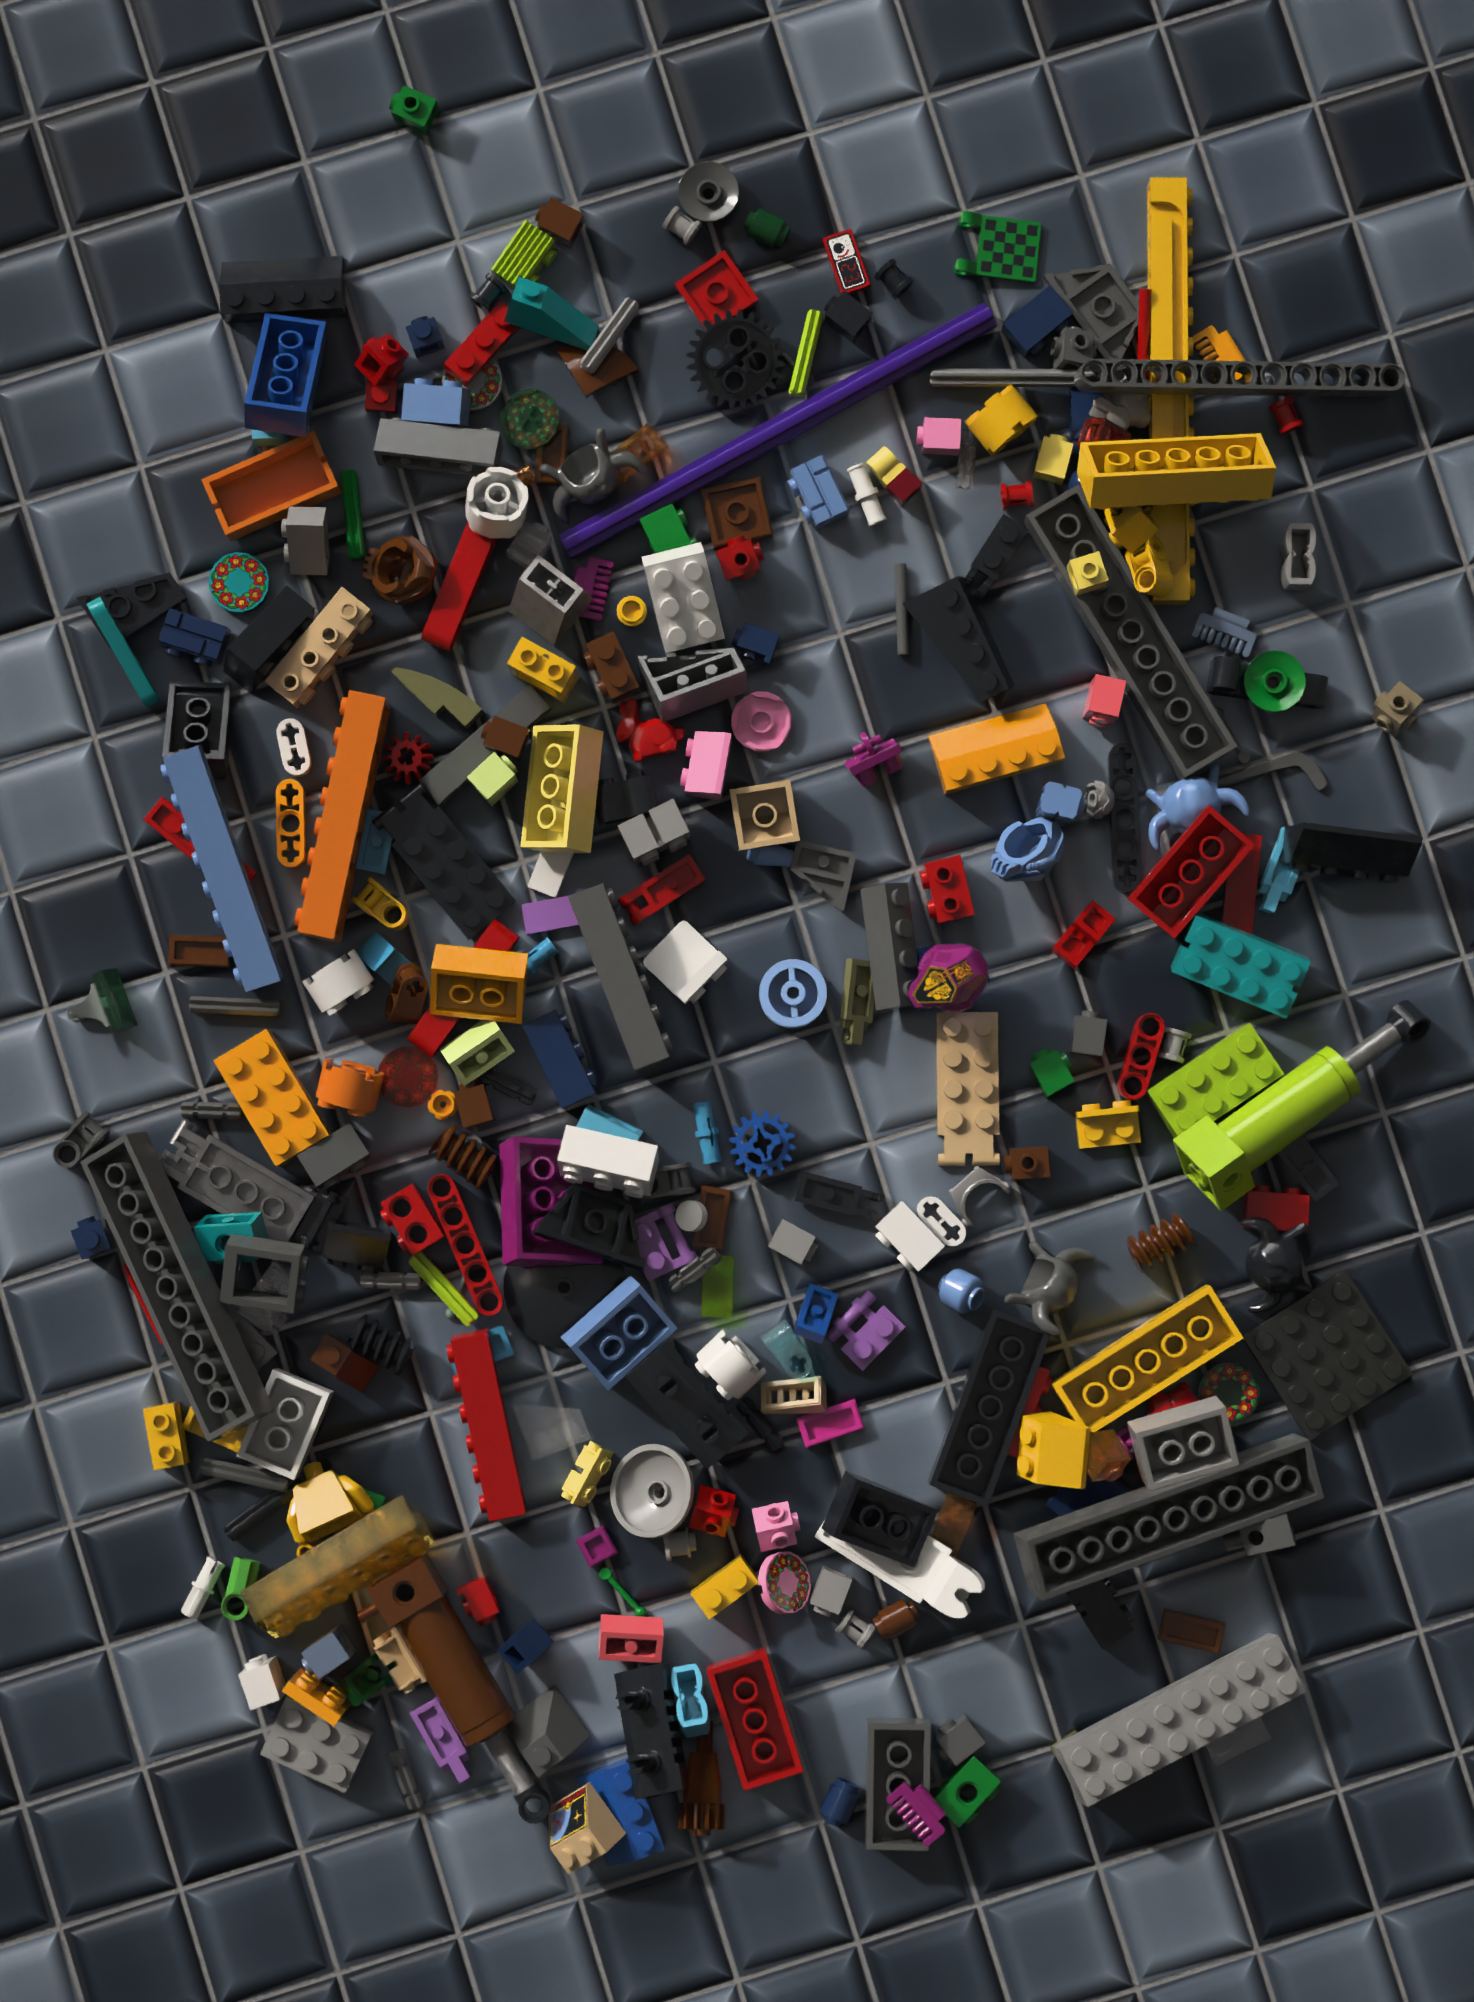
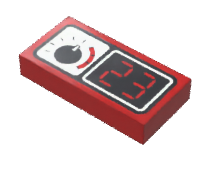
M852 229L822 238L840 294L845 291L850 295L870 288L871 285Z

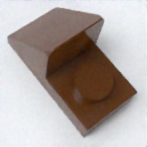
M326 1333L310 1359L332 1373L337 1380L364 1392L380 1366L369 1358L363 1357L361 1353L352 1351L351 1347L329 1333Z

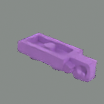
M437 1697L411 1711L410 1715L439 1767H442L445 1773L452 1770L459 1784L469 1779L472 1774L465 1761L470 1759L468 1750Z

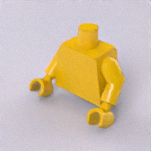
M312 1462L303 1468L307 1481L294 1487V1498L290 1502L286 1518L294 1541L300 1545L296 1553L297 1557L301 1560L306 1558L304 1547L309 1548L312 1556L315 1557L318 1553V1545L314 1541L364 1519L362 1513L367 1514V1525L371 1529H376V1526L371 1522L373 1515H379L384 1523L386 1521L385 1513L382 1510L373 1508V1501L361 1485L346 1475L339 1476L333 1470L324 1473L320 1462Z

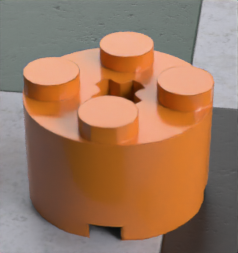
M334 1058L324 1059L316 1091V1097L319 1099L317 1105L328 1109H335L336 1106L348 1108V1114L358 1117H365L366 1113L375 1111L384 1073L381 1071L375 1075L376 1068L358 1062L342 1060L341 1065L333 1064Z

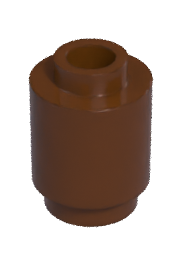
M902 1598L877 1612L878 1616L872 1618L885 1641L890 1637L893 1640L917 1627L918 1624L915 1620L920 1618V1615L912 1601L906 1603Z

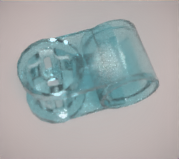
M785 1319L760 1336L774 1358L780 1362L784 1370L791 1377L803 1378L811 1372L812 1360L801 1345L798 1336L793 1334V1329ZM796 1356L798 1359L804 1357L807 1363L804 1364L805 1371L803 1373H800L798 1370L793 1372L790 1369L793 1365L791 1360L793 1357Z

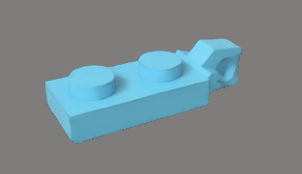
M1282 827L1260 882L1259 892L1263 893L1264 896L1259 910L1269 914L1275 912L1279 900L1285 902L1287 897L1291 895L1299 872L1291 871V865L1281 864L1285 827Z

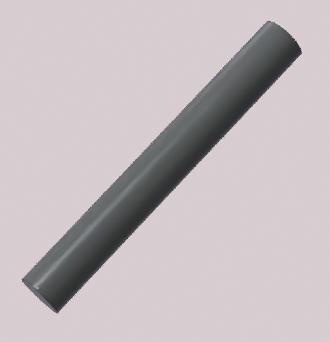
M905 563L894 564L898 656L910 655L908 610L902 604L908 601L907 566Z

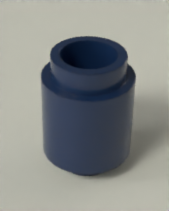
M837 1777L835 1783H831L820 1810L825 1815L823 1820L837 1827H841L842 1823L849 1824L860 1796L858 1794L860 1786L849 1780Z

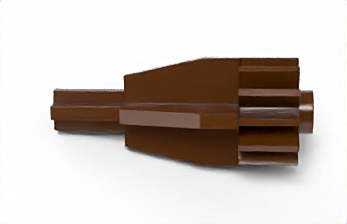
M710 1721L708 1734L696 1736L695 1752H690L687 1767L690 1790H684L683 1803H679L678 1829H692V1835L711 1836V1829H725V1804H721L717 1753H712L713 1721Z

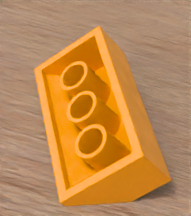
M1046 703L928 736L944 795L1058 764L1065 759L1056 725Z

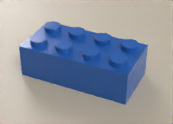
M265 313L244 403L246 429L306 437L326 347L325 321Z

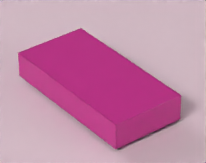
M855 1399L828 1407L827 1412L810 1413L796 1418L806 1448L865 1429Z

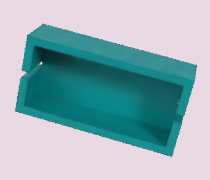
M1197 912L1190 920L1184 934L1185 941L1190 943L1189 948L1186 943L1181 942L1172 962L1171 971L1287 1019L1298 994L1294 986L1301 987L1311 964L1309 957Z

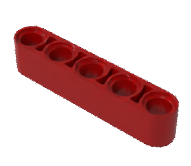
M467 522L425 624L421 641L449 652L452 650L498 538H489L474 533L469 527V522Z
M494 919L473 948L511 952L520 936L497 919ZM429 1007L410 1033L407 1041L433 1058L462 1018L430 1014Z
M435 1175L428 1182V1193L472 1299L481 1314L486 1316L495 1315L503 1307V1297L456 1184L448 1175ZM441 1179L448 1181L451 1187L449 1194L445 1197H438L433 1191L435 1182ZM450 1208H458L462 1212V1221L458 1225H449L445 1220V1213ZM463 1236H469L474 1241V1249L469 1254H462L457 1249V1241ZM476 1264L482 1265L486 1269V1277L479 1283L473 1282L468 1274L470 1268ZM486 1293H493L498 1298V1306L493 1311H486L481 1306V1298Z

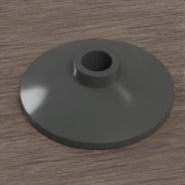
M707 161L693 165L683 174L678 187V197L684 211L692 218L702 222H715L728 216L735 208L739 196L738 183L733 173L724 165L716 162ZM705 191H712L714 197L710 200L705 199L703 193Z

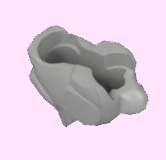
M1125 374L1124 378L1120 380V382L1126 383L1127 381ZM1109 394L1110 401L1102 396L1096 397L1093 400V407L1089 415L1092 418L1104 420L1106 425L1116 433H1125L1130 426L1145 428L1151 421L1148 402L1150 394Z

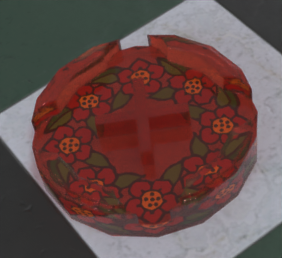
M410 1046L397 1048L385 1055L379 1065L378 1073L381 1071L384 1073L381 1092L387 1100L397 1106L410 1108L422 1105L431 1098V1095L437 1089L439 1080L437 1065L430 1056L419 1048Z

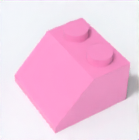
M695 731L694 739L688 738L685 756L691 757L689 769L683 768L680 786L685 787V795L721 801L732 743L731 733Z

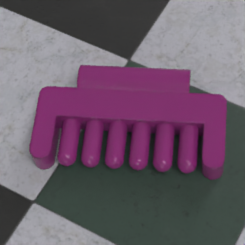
M589 557L586 568L576 566L573 581L591 597L606 598V592L593 590V588L607 591L609 589L608 585L596 583L595 581L610 583L611 580L609 577L596 574L611 576L612 571L607 569H612L614 563L604 559ZM592 597L593 600L590 602L602 606L606 604L605 600ZM589 604L579 617L602 621L603 616L600 613L604 612V608Z
M903 1782L886 1797V1802L892 1804L893 1809H897L907 1801L897 1810V1814L902 1815L912 1807L902 1816V1820L907 1821L917 1813L908 1821L907 1825L908 1827H913L922 1819L912 1831L913 1833H918L927 1825L918 1834V1838L923 1839V1845L928 1847L945 1832V1827L939 1820L946 1815V1812L922 1784L913 1790L907 1782Z

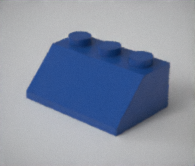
M627 1758L575 1777L579 1788L589 1782L626 1832L607 1853L603 1854L607 1866L640 1860L664 1851L666 1846L650 1799L635 1800L631 1774L627 1771L630 1769L629 1763H626Z

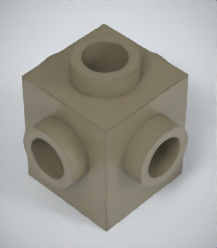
M1399 681L1389 693L1383 691L1375 700L1373 706L1376 708L1372 719L1382 731L1389 732L1396 737L1403 729L1409 731L1419 718L1417 714L1424 699Z

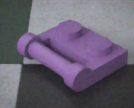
M673 1202L633 1220L640 1239L637 1241L640 1259L644 1258L645 1267L643 1271L648 1281L690 1263L698 1257L695 1250H691L682 1229L676 1222L674 1213L676 1208ZM662 1217L680 1254V1257L672 1260L655 1223V1220Z

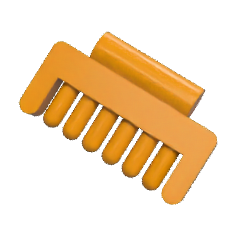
M1211 325L1192 336L1197 350L1210 344L1199 352L1200 356H1204L1214 350V352L1203 358L1204 361H1211L1216 357L1218 358L1213 361H1246L1228 330L1218 334L1214 326ZM1235 372V379L1238 381L1243 375Z

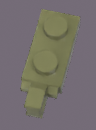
M853 958L846 959L840 1013V1027H843V1044L862 1045L863 1031H867L868 1024L873 1021L875 999L870 961Z

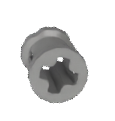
M675 206L665 219L662 229L672 231L682 238L683 243L688 246L702 224L698 220L693 221L680 212L681 208Z
M1165 1027L1166 1038L1162 1051L1158 1052L1157 1057L1183 1064L1187 1040L1191 1039L1192 1034Z
M849 1608L838 1623L835 1632L838 1634L842 1632L857 1643L856 1646L861 1649L876 1626L873 1623L867 1624L854 1615V1610Z

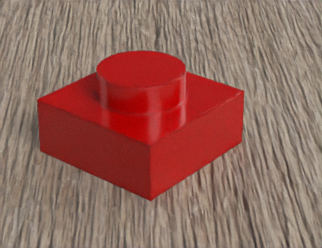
M367 379L365 411L396 414L398 382L385 380L374 386Z

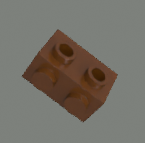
M614 631L586 643L588 652L583 655L590 670L596 669L601 678L596 683L603 698L609 696L612 704H615L640 692L639 685Z

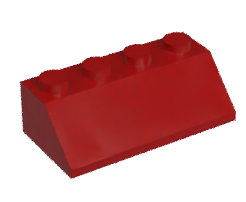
M1207 805L1127 899L1175 939L1256 844L1210 805Z

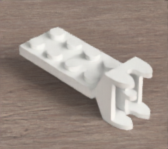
M822 1525L814 1536L919 1604L924 1599L932 1607L953 1618H963L971 1613V1609L965 1600L969 1597V1593H979L985 1590V1581L982 1576L969 1565L950 1556L953 1550L930 1535L927 1536L915 1567L834 1538L822 1529Z

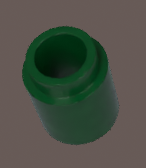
M759 208L756 213L750 212L744 228L748 230V237L772 248L774 246L782 248L791 225L786 224L785 219Z

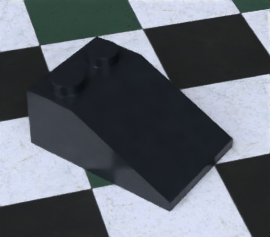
M170 681L162 758L202 745L213 779L227 780L231 683Z
M845 1470L822 1529L834 1538L915 1567L938 1509Z

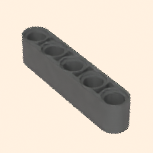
M530 685L500 709L495 716L530 730L550 712L551 707ZM492 716L488 721L492 723L494 716ZM486 723L419 781L438 806L446 803L470 782L467 776L494 752L486 749L483 745L485 740L481 739Z

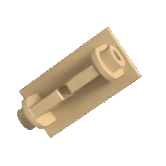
M395 1627L373 1640L375 1645L373 1649L384 1667L393 1661L396 1663L397 1666L388 1671L399 1691L403 1690L404 1694H407L415 1689V1686L427 1681Z

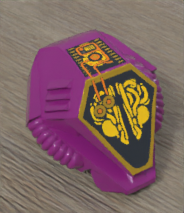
M966 944L934 945L920 960L918 977L911 983L907 995L915 1008L930 1009L938 1007L947 1013L968 1010V1008H972L987 984L989 977L988 964L982 953L973 946Z

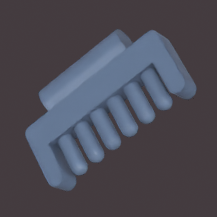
M1215 607L1212 616L1206 613L1199 614L1191 636L1192 638H1197L1200 634L1199 639L1204 641L1209 628H1211L1207 643H1212L1216 631H1218L1214 646H1219L1223 634H1225L1221 648L1226 649L1230 637H1232L1228 651L1232 652L1237 640H1239L1235 654L1239 655L1243 649L1242 657L1247 658L1250 655L1257 634L1246 630L1250 620Z

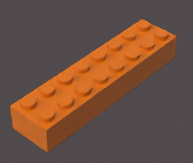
M349 690L348 697H343L341 700L339 715H343L342 725L335 729L333 745H336L335 758H329L326 774L330 775L328 788L323 787L320 805H323L324 809L322 818L317 817L313 834L317 836L315 848L311 847L309 850L307 865L311 866L309 878L304 877L300 893L304 896L303 907L297 908L294 919V926H298L297 932L306 937L341 944L356 875L355 865L367 809H370L391 711V704L386 697Z

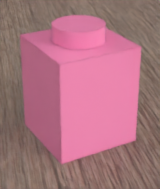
M925 417L923 427L917 426V445H922V454L958 456L960 451L961 419Z

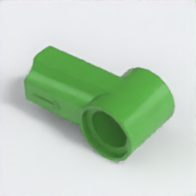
M234 1557L226 1595L221 1603V1610L226 1618L239 1620L251 1613L253 1608L252 1600L261 1562L248 1558ZM233 1597L241 1598L245 1604L241 1614L234 1613L230 1608V1601Z

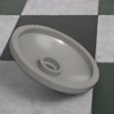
M659 1444L642 1445L630 1451L618 1464L610 1487L611 1505L617 1520L627 1531L644 1538L662 1537L679 1527L689 1513L694 1496L693 1477L685 1459L672 1448ZM664 1488V1496L661 1498L660 1492Z

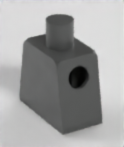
M1289 1511L1222 1535L1227 1552L1244 1548L1247 1556L1294 1546L1296 1542ZM1254 1530L1259 1531L1263 1537L1254 1539L1251 1537L1250 1532Z

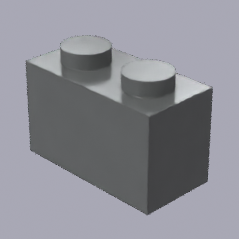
M348 1123L303 1151L297 1157L317 1190L324 1187L327 1191L341 1182L340 1177L349 1171L355 1174L368 1165L366 1160L370 1159V1154L351 1124Z

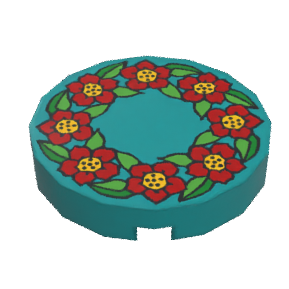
M234 552L223 556L214 564L209 574L208 586L212 598L221 608L231 613L240 614L254 611L265 602L270 591V579L267 569L258 558L248 553Z

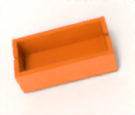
M314 431L307 433L306 437H297L201 479L209 499L216 509L215 512L223 531L230 542L287 518L289 506L312 507L342 494Z

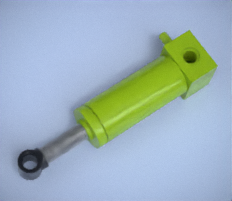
M1401 1001L1389 1012L1386 1025L1342 1057L1331 1047L1325 1046L1218 1125L1206 1115L1173 1139L1184 1174L1220 1211H1223L1255 1187L1251 1175L1252 1171L1361 1093L1360 1084L1355 1076L1358 1072L1398 1043H1403L1406 1040L1414 1043L1421 1040L1431 1027L1430 1019L1410 1001Z

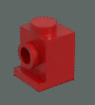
M487 1575L461 1585L456 1589L458 1596L465 1595L462 1604L467 1616H474L479 1626L486 1625L497 1619L495 1614L499 1613L501 1607Z

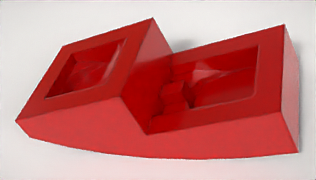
M1092 899L1050 951L1074 970L1116 918Z

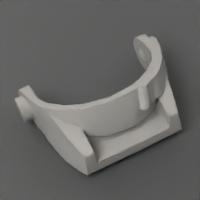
M978 1166L974 1167L972 1172L953 1189L949 1190L956 1208L963 1218L961 1222L966 1228L974 1226L966 1216L965 1201L975 1187L980 1184L993 1183L999 1185L1001 1190L1007 1195L1011 1193L1009 1191L1011 1187L1005 1181L1003 1182Z

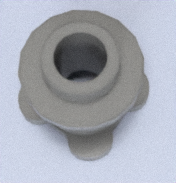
M685 1527V1530L673 1531L663 1536L666 1561H671L674 1556L688 1555V1558H691V1551H697L695 1532L689 1533L688 1527Z

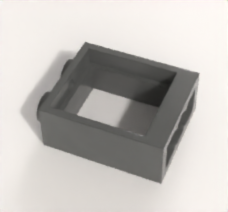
M231 1234L225 1246L220 1303L294 1314L298 1303L303 1304L306 1292V1285H301L302 1275L307 1274L309 1257L304 1256L305 1245ZM242 1255L291 1262L288 1296L238 1288Z

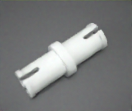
M863 462L848 468L847 472L857 493L855 495L856 502L861 503L868 526L870 527L887 520L877 497V494H879L878 488L873 487L866 464Z

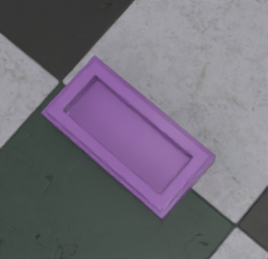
M568 896L521 904L527 935L579 926Z

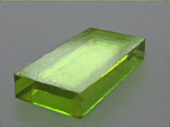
M721 1256V1262L714 1267L711 1266L710 1270L702 1275L701 1317L732 1318L734 1256Z

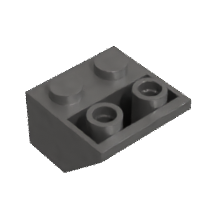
M537 555L518 580L509 612L556 647L593 598L582 587L541 556Z

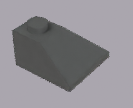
M553 1685L515 1713L516 1717L506 1724L520 1753L537 1777H540L566 1758L591 1736L556 1685Z

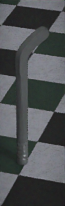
M1296 752L1219 776L1218 789L1293 766L1300 768L1317 791L1324 789L1327 781L1317 765L1307 755Z

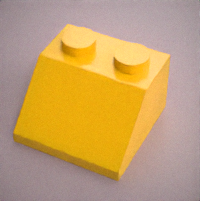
M1051 1411L1022 1415L1017 1475L1036 1484L1084 1489L1086 1487L1091 1428Z

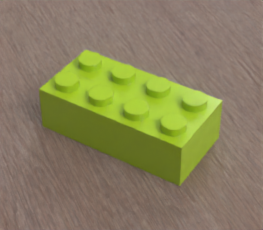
M1247 1023L1148 1088L1145 1095L1172 1136L1176 1138L1206 1115L1213 1121L1217 1120L1283 1076L1284 1072L1251 1023Z

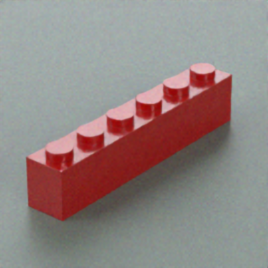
M489 1329L453 1335L450 1340L451 1344L446 1345L449 1363H455L457 1375H453L456 1394L462 1393L464 1405H460L459 1410L462 1423H468L470 1435H466L469 1454H475L477 1465L472 1466L474 1480L476 1484L481 1483L483 1495H479L482 1514H488L489 1522L526 1514L527 1506Z

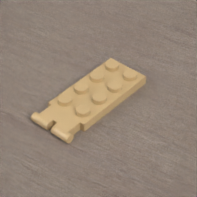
M936 1012L937 1135H943L944 1154H938V1166H965V1154H972V1166H999L1000 1154L994 1153L993 1135H999L998 1012Z

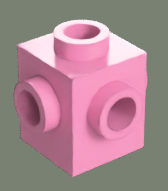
M788 1501L752 1509L761 1552L797 1544L795 1531L801 1530L797 1512H790Z

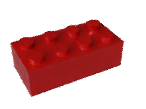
M766 1647L707 1665L708 1678L743 1790H749L804 1772Z

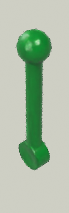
M603 1567L599 1572L600 1578L608 1580L635 1610L636 1616L646 1617L647 1610L642 1606L640 1607L611 1576L612 1572L608 1567Z

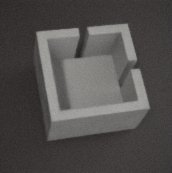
M674 799L649 810L650 817L646 819L642 813L617 825L635 865L642 862V865L646 866L660 859L659 853L667 849L673 853L687 846L686 840L690 839V832Z

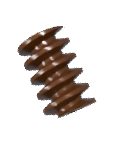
M453 1125L439 1136L428 1153L431 1154L438 1149L436 1159L441 1161L448 1157L446 1167L449 1169L458 1164L456 1171L458 1176L468 1171L466 1182L471 1183L478 1179L476 1185L478 1190L494 1170L497 1156L493 1154L486 1159V1147L476 1152L475 1146L477 1141L474 1139L466 1144L467 1133L464 1132L456 1137L457 1126Z
M1171 1214V1224L1166 1219H1161L1159 1221L1160 1230L1155 1225H1150L1148 1227L1149 1235L1143 1230L1138 1231V1241L1131 1235L1127 1237L1129 1253L1141 1273H1143L1142 1263H1145L1150 1269L1154 1268L1152 1259L1154 1257L1161 1263H1164V1252H1167L1174 1258L1176 1256L1174 1247L1176 1246L1183 1252L1187 1251L1185 1243L1187 1240L1194 1246H1197L1195 1237L1188 1224L1177 1214Z

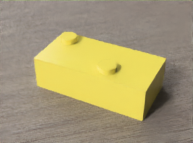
M583 725L533 726L520 847L550 853H591L604 731Z

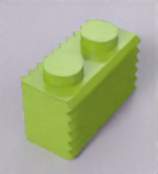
M525 220L491 268V273L512 290L515 289L518 277L538 283L540 279L539 271L544 265L549 267L557 255L555 250L556 242L548 234H545Z

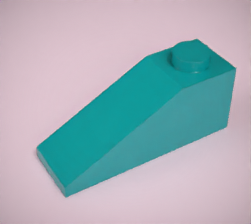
M518 277L504 322L587 351L594 343L599 325L548 286L522 277Z

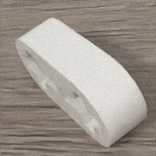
M287 718L281 721L277 727V739L283 766L290 775L302 777L312 767L306 731L298 720ZM292 725L296 730L299 729V733L294 735L296 745H291L290 739L287 736H283V733L288 731L287 726ZM294 750H297L298 756L301 759H305V763L301 764L300 770H296L294 766H289V762L294 761Z
M930 1196L920 1200L916 1209L917 1215L931 1232L947 1246H958L961 1244L966 1236V1229L963 1223L938 1198ZM926 1202L930 1205L936 1203L939 1206L936 1212L942 1218L940 1221L937 1222L932 1216L924 1217L925 1208L923 1205ZM944 1221L950 1227L957 1225L960 1228L957 1231L959 1235L957 1240L953 1238L945 1239L944 1236L947 1232L941 1226Z

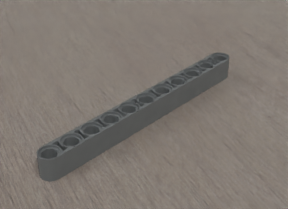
M1090 359L1074 374V384L1078 390L1084 393L1383 398L1390 396L1400 389L1406 379L1403 369L1397 364L1141 359ZM1085 370L1094 372L1097 381L1090 382L1087 380ZM1116 370L1122 371L1126 375V383L1117 380L1115 377ZM1145 371L1154 373L1156 383H1151L1146 379ZM1176 371L1184 374L1186 377L1185 384L1177 381L1175 377ZM1205 372H1210L1214 375L1216 379L1215 384H1211L1206 380ZM1235 372L1241 373L1244 376L1245 385L1236 381ZM1265 373H1270L1274 377L1275 385L1267 383L1264 376ZM1295 373L1303 377L1304 385H1299L1295 381ZM1324 374H1328L1333 378V386L1325 382ZM1354 374L1362 378L1363 386L1355 383L1353 379ZM1383 374L1390 377L1392 387L1384 383Z

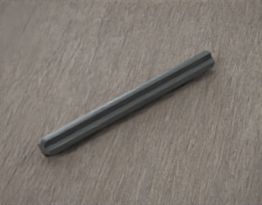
M932 369L930 372V384L933 387H1007L1010 384L1013 387H1076L1074 384V374L1078 369ZM1085 370L1087 380L1096 382L1095 373L1091 370Z

